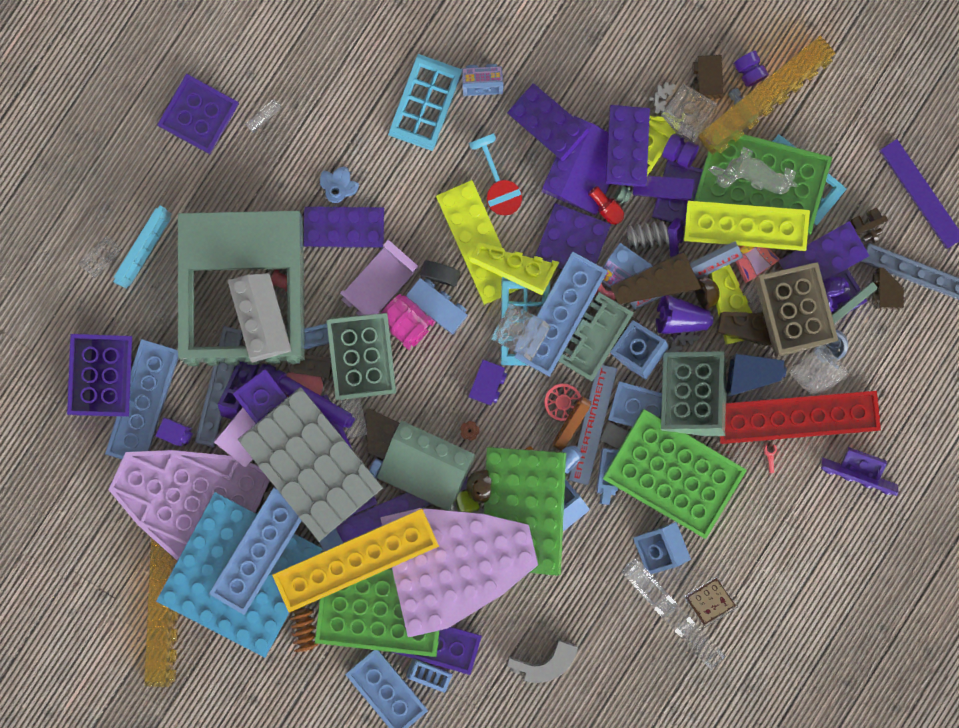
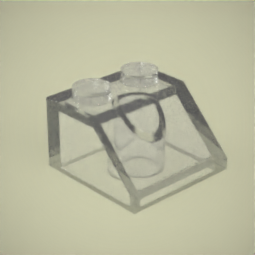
M683 84L662 112V116L677 135L695 143L715 116L717 103Z
M826 345L818 346L789 372L805 390L814 396L825 394L849 374L847 369Z

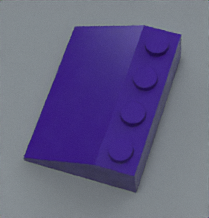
M574 116L590 132L564 161H561L556 156L541 192L596 216L599 205L588 193L594 187L599 186L600 190L606 194L610 185L605 184L608 132Z
M70 334L67 415L129 417L132 336Z

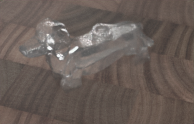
M745 147L742 148L739 157L731 160L727 169L717 166L709 168V171L716 176L717 184L722 188L731 186L739 178L752 182L751 185L758 190L764 188L776 194H784L790 187H797V183L793 182L797 172L786 167L784 175L776 173L763 161L751 158L753 151Z

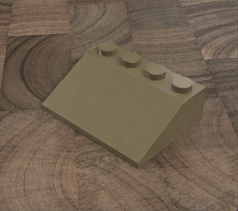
M818 262L760 275L755 279L775 357L838 341Z

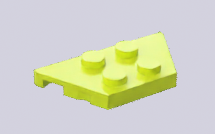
M650 116L647 176L662 155L669 138L677 132L683 120L665 119V117Z

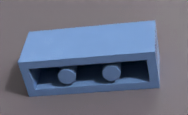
M420 278L406 296L416 303L426 315L433 318L440 326L454 335L468 317L465 313L467 310L459 303L454 305L450 302L451 297L444 291L440 293L434 289L435 284L427 278L422 280Z

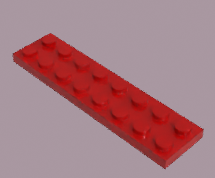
M877 391L726 403L725 436H719V443L729 444L881 431Z

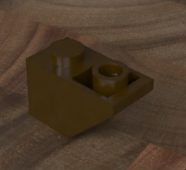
M884 267L876 269L872 276V282L878 287L872 295L875 309L899 310L904 308V287Z

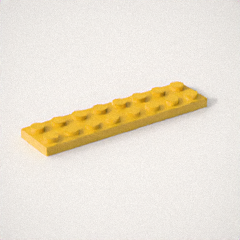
M422 508L281 570L272 576L288 612H291L437 548L439 544Z

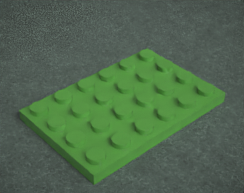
M715 127L694 201L810 210L808 234L811 235L833 157Z
M642 409L602 479L706 539L747 470L685 433L661 430V419Z
M487 447L486 470H488V475L491 478V493L489 500L484 503V514L528 524L538 561V566L529 573L561 575L566 452Z
M392 569L384 570L320 599L315 643L432 657L437 656L439 630L412 637L407 636Z

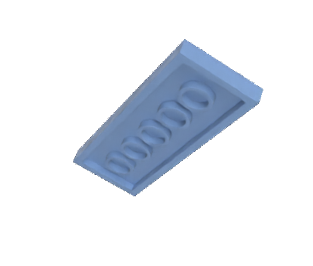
M572 252L514 358L550 377L608 271Z
M141 339L131 370L129 417L117 416L106 449V455L123 459L126 452L150 451L177 365L178 350Z
M273 488L209 593L245 615L302 521L276 488Z

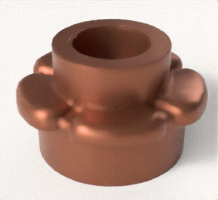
M473 421L463 423L460 427V435L465 440H475L480 432L479 427Z

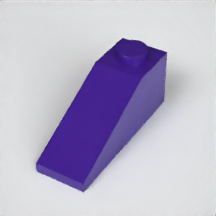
M240 362V365H236L218 402V408L222 417L233 420L243 408L232 392L257 375L259 365H248L247 362Z

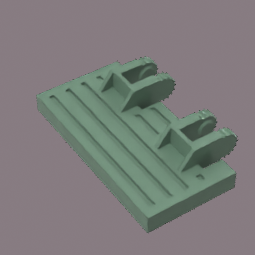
M600 292L595 300L601 303L602 306L600 307L592 301L588 306L598 311L596 316L593 317L587 312L584 313L583 317L591 321V324L584 319L581 321L574 333L581 340L579 341L574 337L570 339L577 347L574 352L565 348L564 352L571 357L569 358L562 354L558 361L591 382L596 377L634 312Z

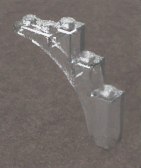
M637 558L626 565L621 571L622 574L710 670L726 657Z

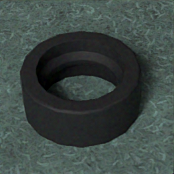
M425 260L420 276L455 287L461 272L453 267Z

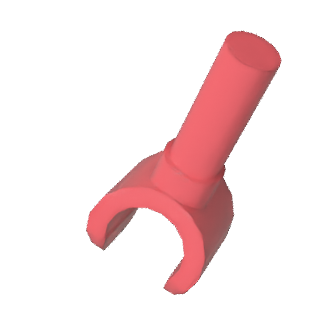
M775 444L773 445V453L767 451V445L764 448V454L768 456L769 473H774L773 460L774 454L777 451Z

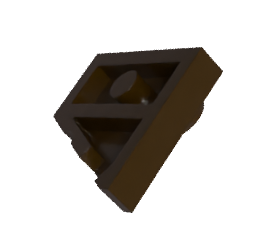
M367 408V452L384 460L400 423Z

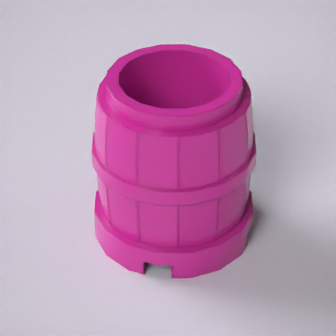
M401 294L397 295L381 312L388 315L389 333L403 343L402 345L408 350H411V345L415 347L429 332L426 328L429 325L433 327L436 322L433 318L427 316L416 303Z

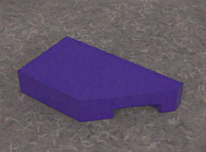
M675 218L667 228L670 257L679 254L678 246L679 243H683L684 239L683 220Z

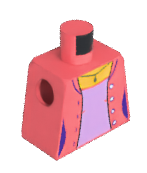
M738 246L743 258L735 261L746 284L777 263L779 258L769 248Z

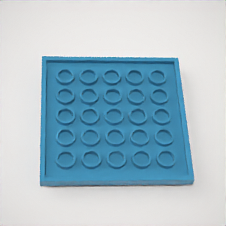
M215 492L156 602L266 658L289 614L272 575L320 554L323 548L294 533L245 615L209 593L257 514Z

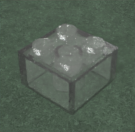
M510 303L491 339L502 347L532 361L551 326L537 316Z

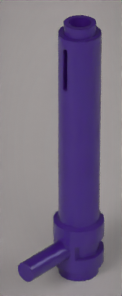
M265 363L259 368L257 374L266 368L281 390L288 396L301 387L326 418L343 428H350L353 425L355 418L351 413L289 378L285 372L277 371L276 367Z

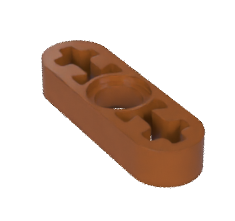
M582 396L577 401L552 443L553 447L562 451L567 446L588 412L592 403L590 400Z

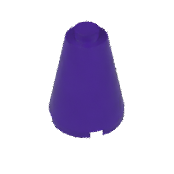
M672 295L661 296L657 312H660L659 318H656L655 325L657 332L662 334L705 331L713 325L714 318L709 310Z

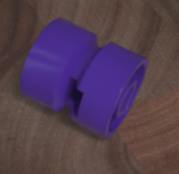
M752 51L733 63L739 73H743L741 79L746 88L761 82L769 76L765 66L759 65L760 57L757 51Z
M672 134L664 148L662 157L672 162L677 160L678 165L688 169L698 153L699 145L691 141L684 142L683 137Z

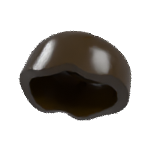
M705 277L699 278L697 280L701 289L694 291L700 305L707 310L718 302L720 291L714 280Z
M488 470L475 471L467 479V493L475 502L486 503L490 498L491 478L488 475Z

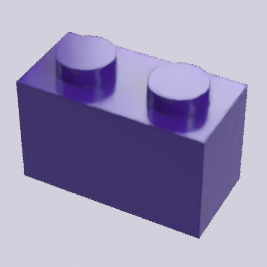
M482 360L469 398L489 406L492 405V402L497 403L500 392L497 391L499 384H504L508 374L504 372L505 367Z
M163 418L156 437L177 446H185L186 443H190L193 433L191 432V427L170 418Z

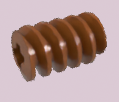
M302 608L291 611L294 615L289 620L296 623L290 627L297 629L296 632L292 633V636L298 637L293 644L299 645L294 652L314 649V647L319 645L313 640L316 637V633L311 632L316 629V625L310 624L315 621V617L309 616L314 613V609Z

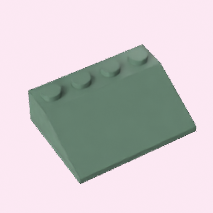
M387 313L327 318L336 400L395 394L396 386Z
M724 351L664 353L661 430L700 436H725L727 359Z
M401 420L377 478L439 508L450 511L476 457L473 453Z

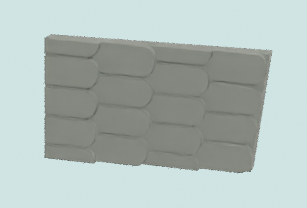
M301 387L238 438L244 449L318 541L322 540L383 489L381 484Z

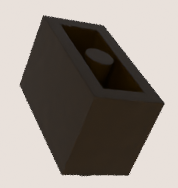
M722 55L697 56L695 62L692 63V72L696 74V82H693L694 94H697V99H720L723 96Z

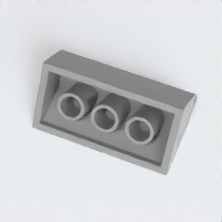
M270 274L245 275L228 280L251 362L291 352Z

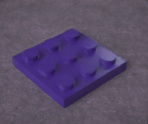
M186 74L157 126L211 155L237 109L239 102Z
M555 203L535 256L543 258V261L552 263L553 260L559 262L557 269L563 270L572 252L596 264L611 224Z

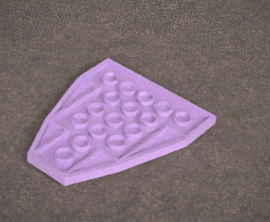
M175 450L125 453L108 490L136 524L178 561L215 492L255 513L270 480L259 466L249 463L244 467L232 456Z
M422 508L381 517L382 526ZM423 508L439 547L392 567L407 636H417L451 627L503 595L538 566L529 525L487 514Z

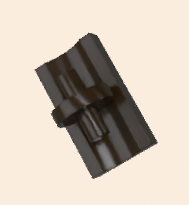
M877 208L866 212L870 221L866 225H864L860 215L849 220L857 235L867 231L868 234L862 236L864 242L871 240L874 244L879 241L878 235L883 234L881 228L874 230V228L888 221L887 216L882 217Z

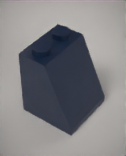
M741 354L730 356L726 396L736 395L782 381V377L785 378L787 371L784 360Z

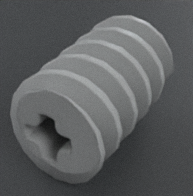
M663 221L659 222L658 227L655 222H652L651 228H649L647 223H644L643 229L639 224H636L635 230L631 225L627 228L626 240L628 249L633 245L635 250H638L639 244L642 245L643 249H646L647 243L653 248L655 242L661 247L663 241L669 246L668 230Z

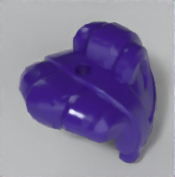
M836 276L823 280L831 314H834L837 310V303L851 299L849 296L850 286L844 277Z

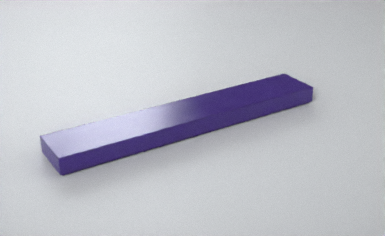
M898 139L882 148L880 153L944 247L948 249L959 242L958 227Z

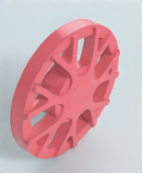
M561 383L554 385L545 395V409L552 418L558 421H566L567 417L564 418L565 414L569 416L566 410L570 407L573 409L575 406L571 405V400H579L581 395L575 387L569 384ZM563 387L564 394L559 395L557 388ZM570 388L575 392L571 397L566 395ZM550 393L557 396L555 401L548 398ZM555 403L557 408L550 411L548 405ZM558 409L563 410L562 418L556 416Z

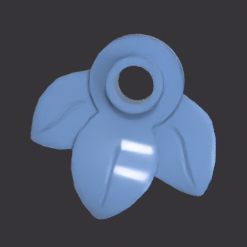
M340 167L333 174L324 170L320 176V185L326 190V198L332 203H339L345 197L354 195L359 187V183L350 181V172L347 167ZM336 190L339 191V193L334 195L332 194V191Z

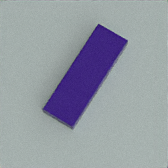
M647 176V185L645 187L634 186L633 195L693 200L695 180Z

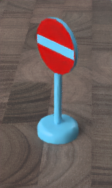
M495 133L468 144L473 150L480 147L483 148L496 182L488 190L487 203L493 212L506 216L513 214L519 209L522 203V193L518 185L512 181H500L487 144L496 140Z

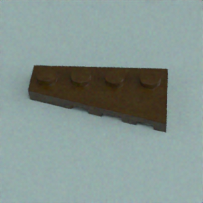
M684 251L610 285L618 304L701 289Z
M763 312L720 313L716 333L772 347Z

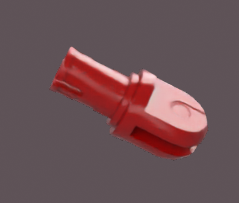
M599 186L594 187L588 193L599 205L598 212L608 223L616 225L623 221V209L613 198H607Z

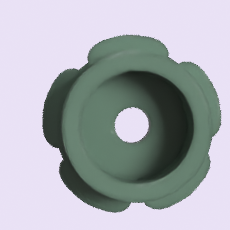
M620 185L614 199L618 200L620 204L628 202L632 194L629 191L630 186Z

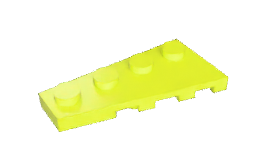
M478 243L470 258V262L543 295L559 265L557 261L552 260L551 263L543 261V258L537 256L530 258L522 256L523 253L520 252L510 253L506 252L504 248Z
M730 264L709 274L710 279L716 282L720 291V297L716 303L718 315L721 312L752 313L748 300L743 295ZM723 335L725 345L746 341Z

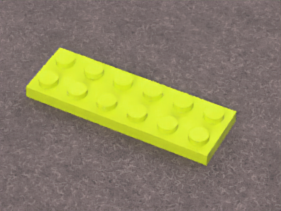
M471 180L437 195L436 198L483 304L486 305L501 298L502 276L470 262V258L478 243L502 248V245L477 189ZM509 289V294L520 289Z
M688 201L684 241L725 245L736 241L738 246L806 251L810 210Z

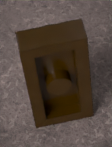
M305 354V360H300V364H290L289 373L330 378L331 358Z

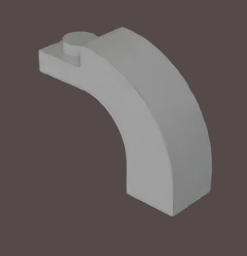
M558 639L554 652L547 661L540 664H530L509 656L507 666L511 667L510 671L521 674L525 672L524 681L531 683L548 682L562 675L570 667L578 646Z

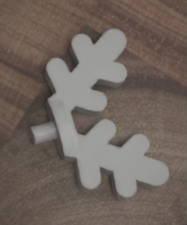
M665 82L663 89L661 85L656 87L657 92L654 93V97H649V101H653V106L655 107L654 114H658L660 111V117L673 118V114L670 112L672 108H665L666 102L662 101L659 103L658 100L659 97L665 100L667 98L665 94L673 95L672 90L676 88L675 84L669 85L668 82Z

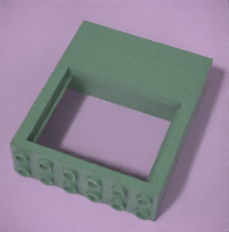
M300 211L178 213V358L184 364H187V366H199V363H207L208 366H218L220 362H225L227 365H240V362H247L248 365L260 364V361L251 362L246 346L194 347V271L287 269V337L291 352L260 361L275 365L280 364V361H287L288 364H300V360H305L304 219Z

